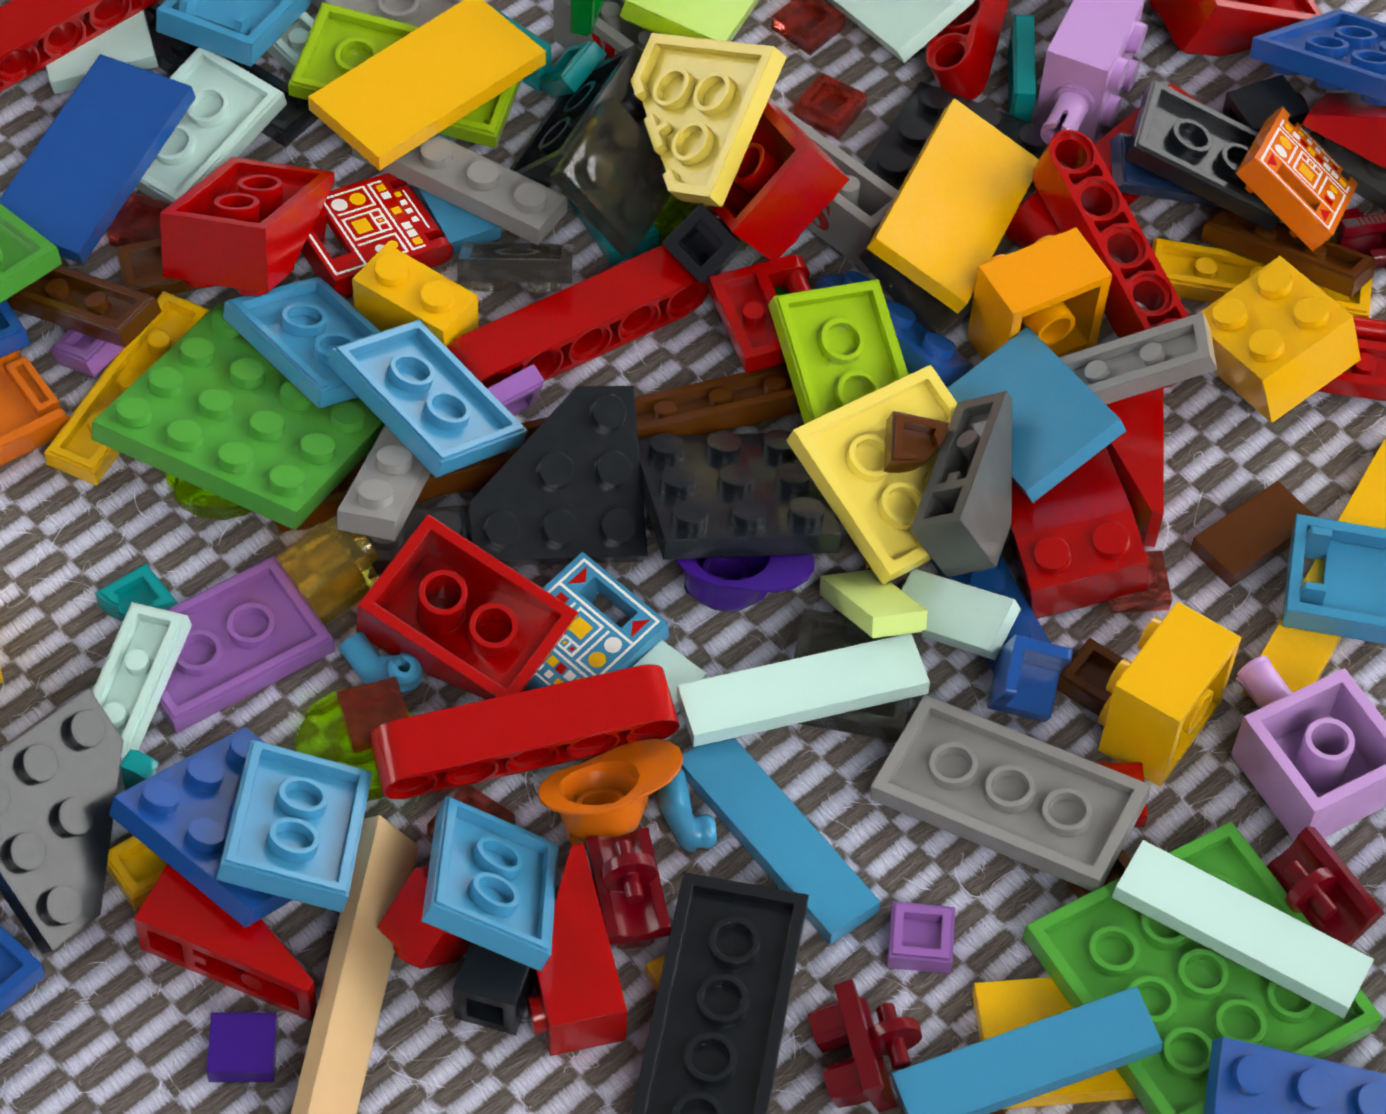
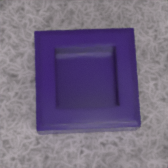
M211 1013L207 1060L208 1082H275L278 1034L277 1013Z

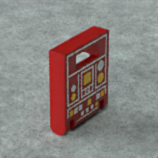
M386 173L330 191L301 252L316 275L320 276L336 292L344 297L353 294L352 278L386 244L391 245L429 268L449 261L453 255V246L447 238L443 237L442 230L414 190L407 185V182L390 173ZM326 223L347 254L332 258L321 243L325 241Z

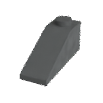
M1007 391L957 403L946 437L940 448L910 531L946 577L996 568L1011 526L1012 398Z

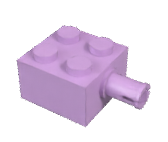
M1145 0L1072 1L1046 51L1034 124L1042 126L1040 136L1047 145L1052 137L1061 130L1071 129L1080 131L1095 143L1103 125L1112 128L1122 103V97L1119 94L1121 90L1130 92L1140 67V62L1133 60V54L1138 55L1148 29V24L1140 22Z
M1267 656L1257 657L1239 670L1236 681L1245 689L1259 709L1243 717L1231 756L1294 841L1305 827H1315L1324 838L1386 807V720L1346 668L1294 693L1272 666V662Z

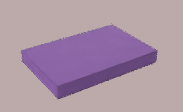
M275 556L167 609V611L187 615L192 627L157 707L176 734L335 652L333 637Z

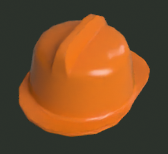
M659 739L633 741L632 743L609 750L584 763L552 773L542 781L538 789V796L544 806L551 811L560 813L565 833L572 845L584 843V846H586V837L597 835L618 837L637 829L647 808L648 796L673 780L680 772L684 758L680 748L670 741Z

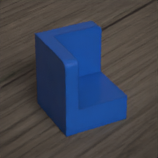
M1020 635L1013 636L1000 649L997 655L987 708L1041 722L1048 721L1052 716L1059 673L1071 662L1073 649Z

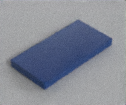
M100 54L0 197V204L58 248L60 256L84 265L195 100L196 96L192 86Z

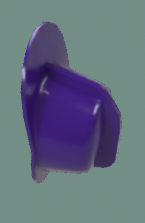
M813 554L675 559L678 566L685 571V592L695 598L700 604L713 610L724 612L741 611L763 600L767 593H778L794 589L808 581L815 569Z

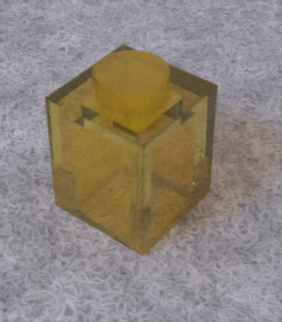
M336 516L276 556L289 578L296 585L324 626L362 600L379 578L371 565L379 559L373 546L365 535L349 534L347 531L337 530Z

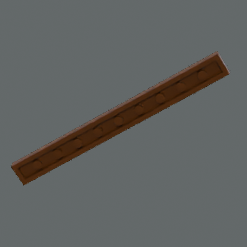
M786 363L750 373H738L634 397L638 437H653L661 433H669L676 436L709 435L713 432L739 426H755L765 420L791 414H801ZM548 417L521 423L528 430L523 444ZM521 446L437 478L431 473L415 504L428 501L432 497L458 491L482 489ZM362 459L296 530H306L320 523L337 520V510L366 459ZM275 522L278 533L293 530Z

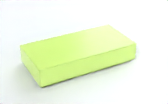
M872 569L820 576L819 595L872 638L919 633L927 628L928 610L893 583L888 582L882 585Z

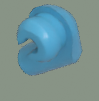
M363 632L355 633L339 646L341 654L371 692L406 694L414 690L421 683L423 669L418 659L412 654L380 655Z
M681 769L669 784L657 790L660 811L679 847L696 853V848L709 849L715 846L717 843L715 819L709 814L693 817L685 772Z

